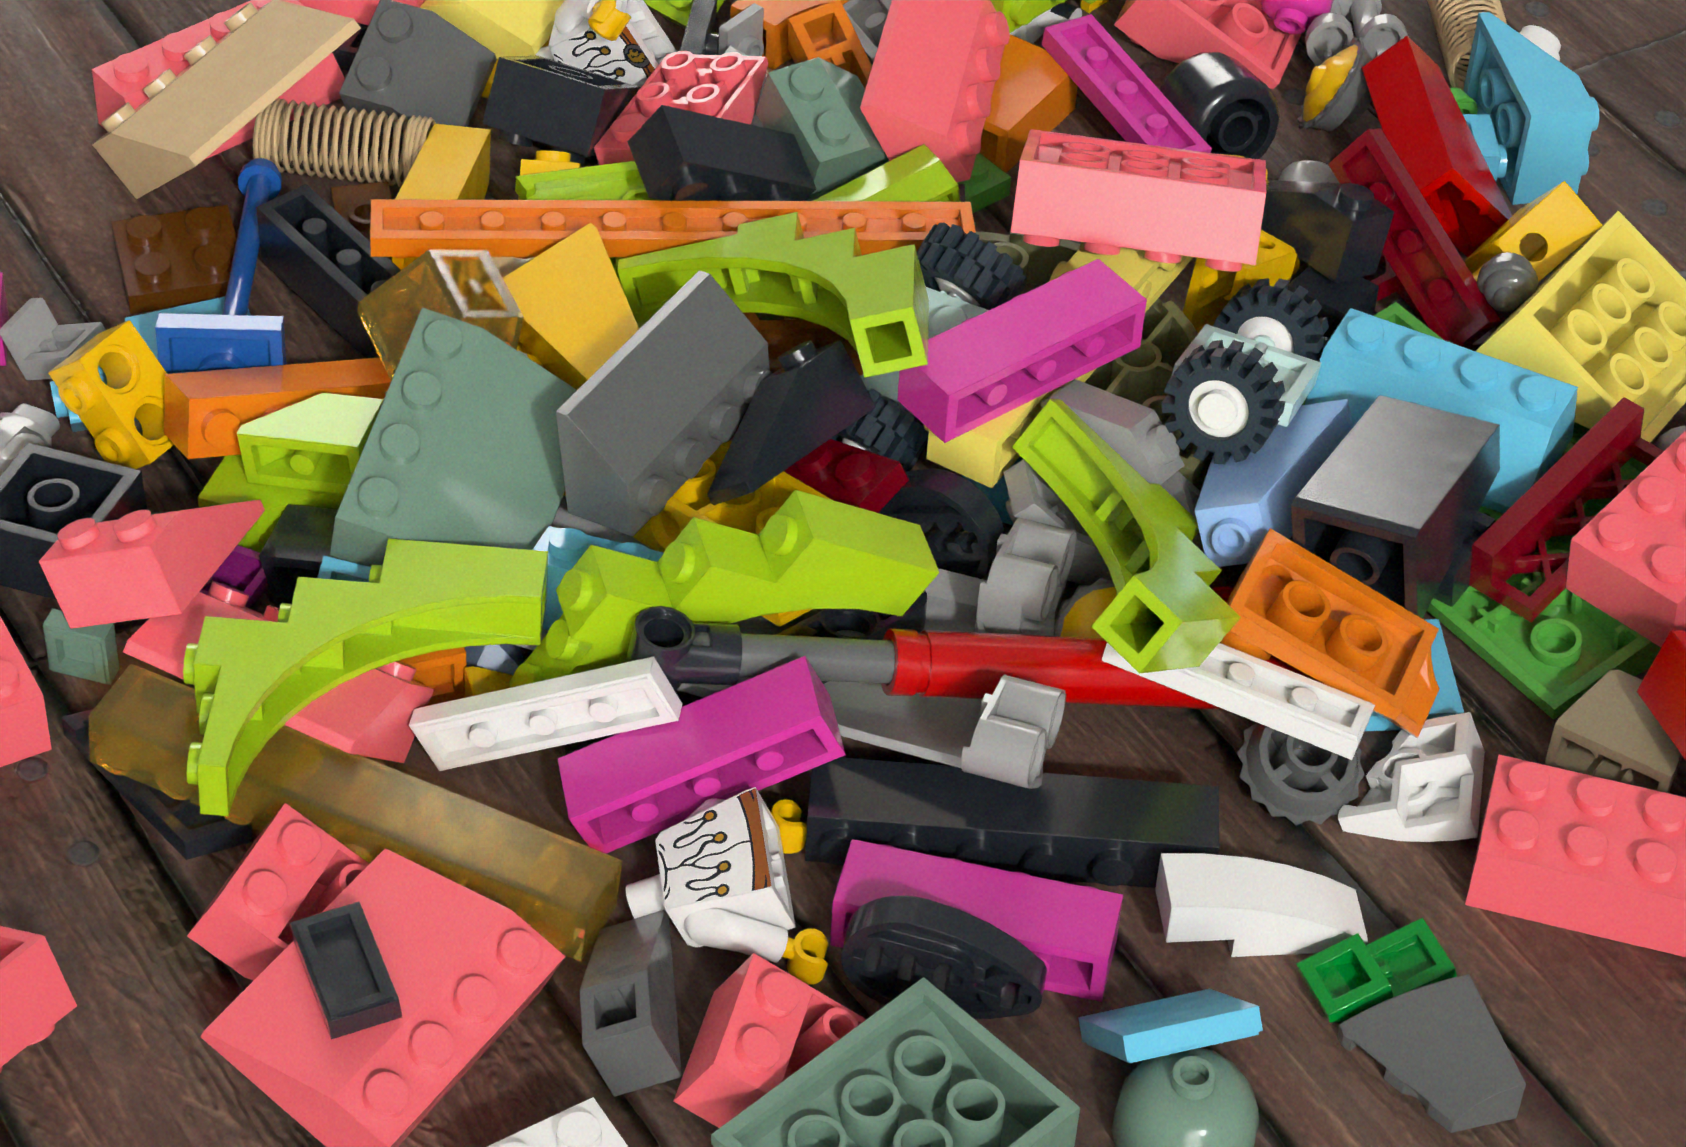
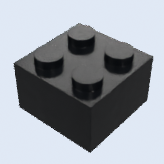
M538 55L499 57L482 124L500 129L499 139L525 147H532L533 142L552 145V151L570 153V162L584 163L585 158L598 161L594 150L595 145L641 87Z
M26 443L0 475V585L57 600L39 560L58 540V532L74 521L84 518H92L96 523L112 521L138 510H147L142 471Z

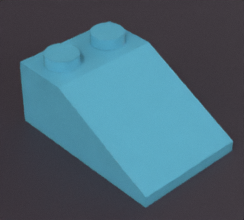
M1479 13L1463 91L1477 103V114L1491 115L1497 142L1506 146V174L1504 178L1499 179L1511 204L1530 203L1563 181L1577 194L1581 176L1586 175L1589 167L1588 146L1591 133L1596 131L1599 125V107L1596 99L1589 96L1580 77L1575 72L1492 13Z

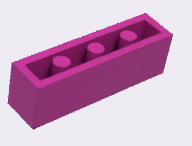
M1096 259L928 339V365L899 371L897 400L939 439L946 443L1139 348L1147 299L1101 260Z
M803 656L683 706L679 721L618 733L558 758L569 820L596 857H599L684 821L708 799L727 800L754 787L759 791L846 754L830 694L807 657Z
M851 840L833 899L831 946L843 948L850 918L864 904L888 896L925 898L964 911L992 924L1017 939L1046 965L1047 976L1044 990L1102 1002L1117 941L1123 894L1103 891L1091 886H1079L1035 877L1023 872H1010L971 864L954 858H942L898 849L885 844Z

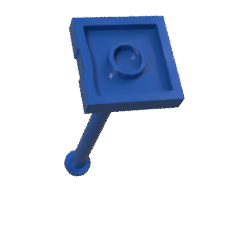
M253 159L244 165L239 173L238 186L245 196L222 315L158 313L155 326L158 361L167 374L286 365L284 316L247 315L260 248L256 207L274 199L279 194L282 186L281 173L277 166L268 159Z

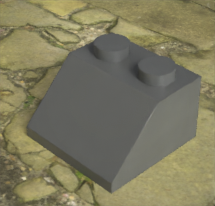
M380 0L339 94L348 112L353 107L358 113L364 108L368 115L372 110H375L378 116L384 111L389 118L394 112L399 119L404 113L408 120L413 115L416 117L420 115L422 118L424 116L427 118L432 117L436 124L468 127L497 58L495 53L433 11L392 0ZM352 117L351 122L354 126V118ZM363 118L360 128H363ZM373 120L371 123L370 131H373ZM383 122L380 130L381 134H383ZM393 123L390 132L391 137H393ZM402 125L401 134H400V139H402V140H403V125Z

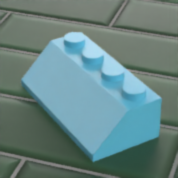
M1350 308L1323 349L1319 361L1321 362V367L1316 384L1305 402V405L1348 399L1353 425L1359 421L1379 395L1500 424V470L1481 506L1504 514L1560 459L1572 439L1578 387Z

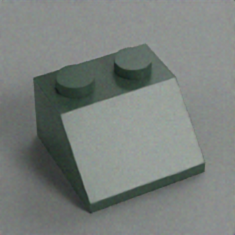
M819 57L768 72L756 111V115L764 128L795 135L816 187V190L806 201H813L889 162L860 109L865 88L858 76Z

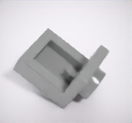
M31 298L0 328V336L25 379L42 380L52 379L48 372L106 329L102 322L58 325L43 298Z

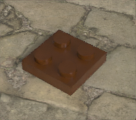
M228 205L197 207L186 211L151 216L140 215L130 219L111 221L114 245L130 314L168 309L226 296L237 241Z

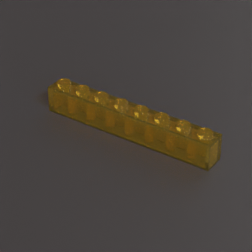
M130 664L89 714L90 762L103 767L115 775H124L138 782L148 784L174 799H189L190 803L200 806L198 785L188 784L187 761L190 745L192 742L202 743L204 735L200 734L199 713H196L195 689ZM283 725L267 741L250 764L237 789L229 816H224L229 821L239 825H246L251 822L252 828L262 832L286 803L369 864L386 848L511 909L563 955L580 962L586 956L596 940L600 929L604 927L617 906L622 860L361 755L344 752L286 725Z

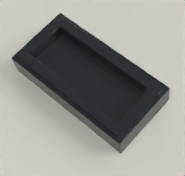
M360 902L290 922L294 943L331 1040L402 1018L399 998Z

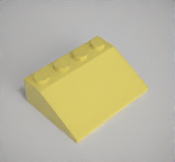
M1617 211L1599 230L1571 253L1539 285L1536 292L1517 308L1476 352L1577 386L1574 422L1589 429L1603 418L1623 397L1644 408L1641 438L1651 443L1686 403V280Z

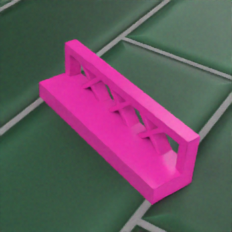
M1092 14L1045 27L1042 46L1126 142L1211 153L1212 148Z

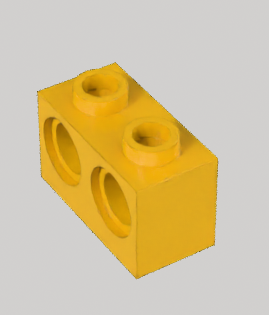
M130 320L97 334L48 372L58 387L61 400L69 410L79 416L95 439V446L99 454L108 463L137 469L151 464L174 445L164 434L165 374L167 372ZM98 366L106 375L107 385L100 378ZM134 418L140 422L143 436L137 431Z

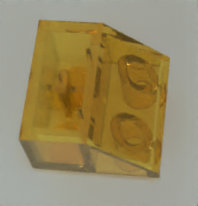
M428 250L359 301L357 313L391 381L422 307L484 328L516 350L524 321L522 312L487 250Z

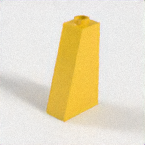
M434 123L395 199L484 200L489 185L491 129ZM392 257V262L443 307L444 315L450 317L461 259L455 257Z
M592 223L587 224L490 285L508 331L555 376L577 390L639 330L598 229Z

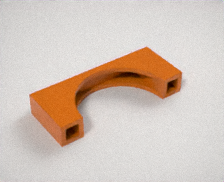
M737 0L731 5L730 19L754 3L764 8V51L762 57H767L768 68L775 70L784 62L792 59L787 48L788 18L834 0ZM840 0V1H841L842 5H844L845 3H847V2L850 1V0ZM1011 34L1008 44L1004 47L1000 62V77L994 85L990 101L991 112L985 120L980 150L983 156L1005 173L1020 161L1030 129L1051 132L1075 110L1078 87L1047 50Z

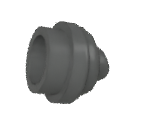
M1506 252L1494 256L1482 266L1479 271L1477 286L1484 294L1487 303L1494 310L1512 313L1536 292L1538 277L1531 263L1525 257L1516 253Z

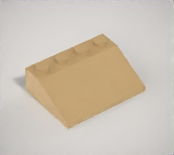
M272 0L258 10L250 2L224 22L230 30L227 35L218 42L209 35L184 55V58L190 65L177 76L169 68L142 90L149 97L144 103L134 110L130 103L127 102L106 118L101 124L107 130V133L92 144V146L133 196L138 199L201 163L360 30L361 27L355 19L282 0Z

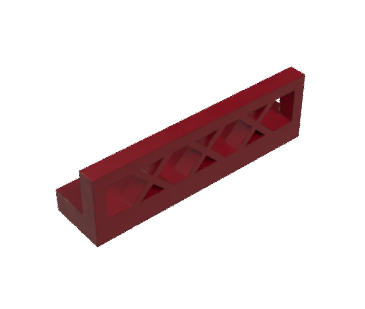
M1381 128L1367 129L1328 165L1339 183H1354L1370 189L1374 193L1375 199L1395 212L1382 253L1428 327L1444 341L1476 351L1491 336L1489 330L1501 320L1495 310L1487 303L1484 294L1477 286L1475 278Z
M1623 397L1472 544L1469 581L1471 587L1529 622H1532L1566 588L1570 552L1547 554L1545 542L1553 536L1576 535L1595 517H1585L1583 505L1588 500L1615 498L1634 479L1622 480L1620 468L1631 457L1649 466L1664 452L1662 449L1641 438L1644 416L1643 407ZM1541 572L1543 582L1531 596L1506 583L1513 574Z

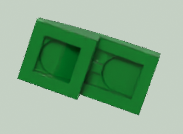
M1423 917L1365 945L1357 933L1296 963L1298 972L1330 1023L1346 1021L1398 995L1457 977L1456 968Z

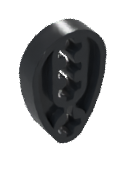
M923 469L905 472L909 481L901 487L878 513L920 525L939 569L982 579L990 571L995 559L997 540L1001 534L1006 535L1003 522L994 505L975 485L955 473L942 469ZM936 523L938 528L932 533L930 528ZM961 523L962 528L956 533L954 529Z
M914 896L882 897L861 906L850 918L841 954L843 970L851 983L862 993L882 1004L887 1005L924 977L974 1019L1020 1016L1036 1011L1042 1003L1047 976V968L1044 962L1014 937L964 911Z

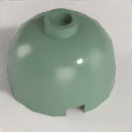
M1196 1048L1142 1060L1125 1078L1119 1092L1112 1125L1115 1147H1254L1259 1125L1258 1106L1253 1088L1232 1061L1213 1050Z

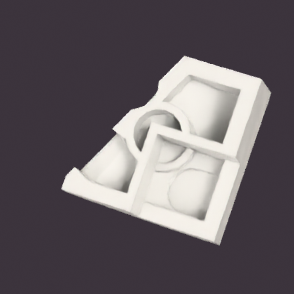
M1466 712L1427 719L1418 738L1401 729L1392 741L1393 747L1391 752L1385 758L1377 761L1366 775L1371 788L1357 807L1344 804L1338 814V820L1344 832L1406 842H1436L1477 838L1485 751L1471 713Z

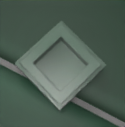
M52 608L43 623L49 669L111 685L120 669L114 623L70 629L63 612Z

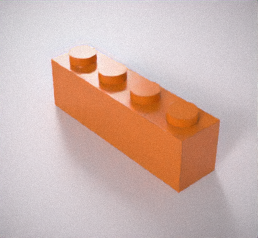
M402 356L165 374L164 434L187 459L241 455L237 432L241 425L321 393L384 399L386 396L385 392L389 389Z

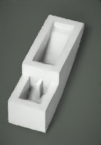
M1161 853L1155 890L1166 943L1228 940L1231 957L1318 953L1357 933L1365 945L1368 944L1356 889L1326 876L1297 867L1249 857L1205 853Z

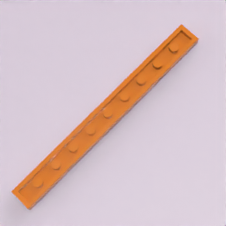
M371 199L370 247L371 257H455L460 259L470 257H515L527 259L537 257L587 224L592 223L598 229L609 257L628 258L737 234L739 224L794 212L798 213L804 238L855 228L862 255L915 244L917 251L933 225H938L939 223H946L949 227L952 224L960 226L966 234L969 231L974 233L976 231L971 202Z

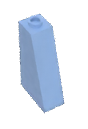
M1348 399L1301 405L1289 425L1285 427L1278 424L1263 447L1255 454L1251 451L1246 460L1235 463L1234 457L1231 455L1225 464H1214L1213 455L1195 508V515L1204 554L1218 567L1248 563L1270 528L1288 539L1293 536L1292 502L1354 427Z

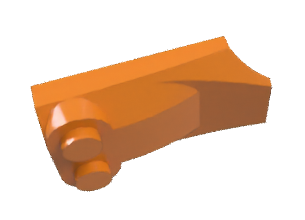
M1270 528L1249 560L1226 602L1241 618L1221 640V643L1264 661L1273 655L1327 686L1374 704V712L1418 738L1440 689L1434 675L1431 659V646L1439 628Z

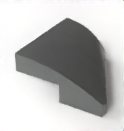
M1469 974L1436 982L1398 995L1339 1024L1337 1038L1341 1046L1348 1051H1351L1357 1045L1386 1067L1384 1075L1386 1082L1401 1094L1410 1095L1418 1099L1424 1105L1426 1113L1450 1133L1517 1118L1526 1082Z

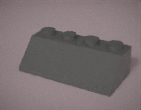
M699 270L556 411L568 513L633 537L652 516L658 515L664 509L667 501L688 479L698 474L703 463L723 442H728L734 436L760 382L772 374L769 368L768 342L711 274Z

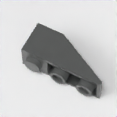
M666 910L600 929L579 990L583 1047L614 1097L682 1077L670 924Z

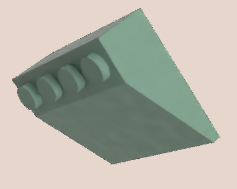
M422 307L335 516L330 555L369 567L372 564L383 565L388 538L533 550L548 526L552 527L565 493L556 411L577 389L484 328Z
M923 977L712 1133L711 1144L713 1147H1074L1080 1107Z

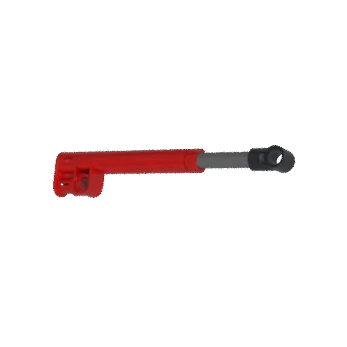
M1215 587L1212 590L1227 602L1234 588ZM656 606L641 611L637 616L624 662L654 656L675 692L682 683L733 686L737 683L739 677L753 678L777 666L806 656L821 681L881 683L883 692L887 696L911 697L917 693L920 697L982 700L985 694L992 695L1000 681V677L1007 675L1063 689L1066 692L1065 703L1225 710L1102 661L1107 644L1103 638L923 630L918 633L913 629L892 628L886 631L883 640L741 633L739 626L735 624L692 623L684 613L674 608ZM1273 655L1266 660L1269 663L1320 682Z

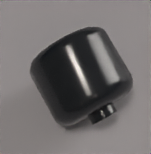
M1201 52L1181 61L1168 73L1159 88L1164 96L1212 148L1211 153L1260 159L1267 152L1276 136L1280 118L1276 97L1256 75L1239 61L1223 53Z

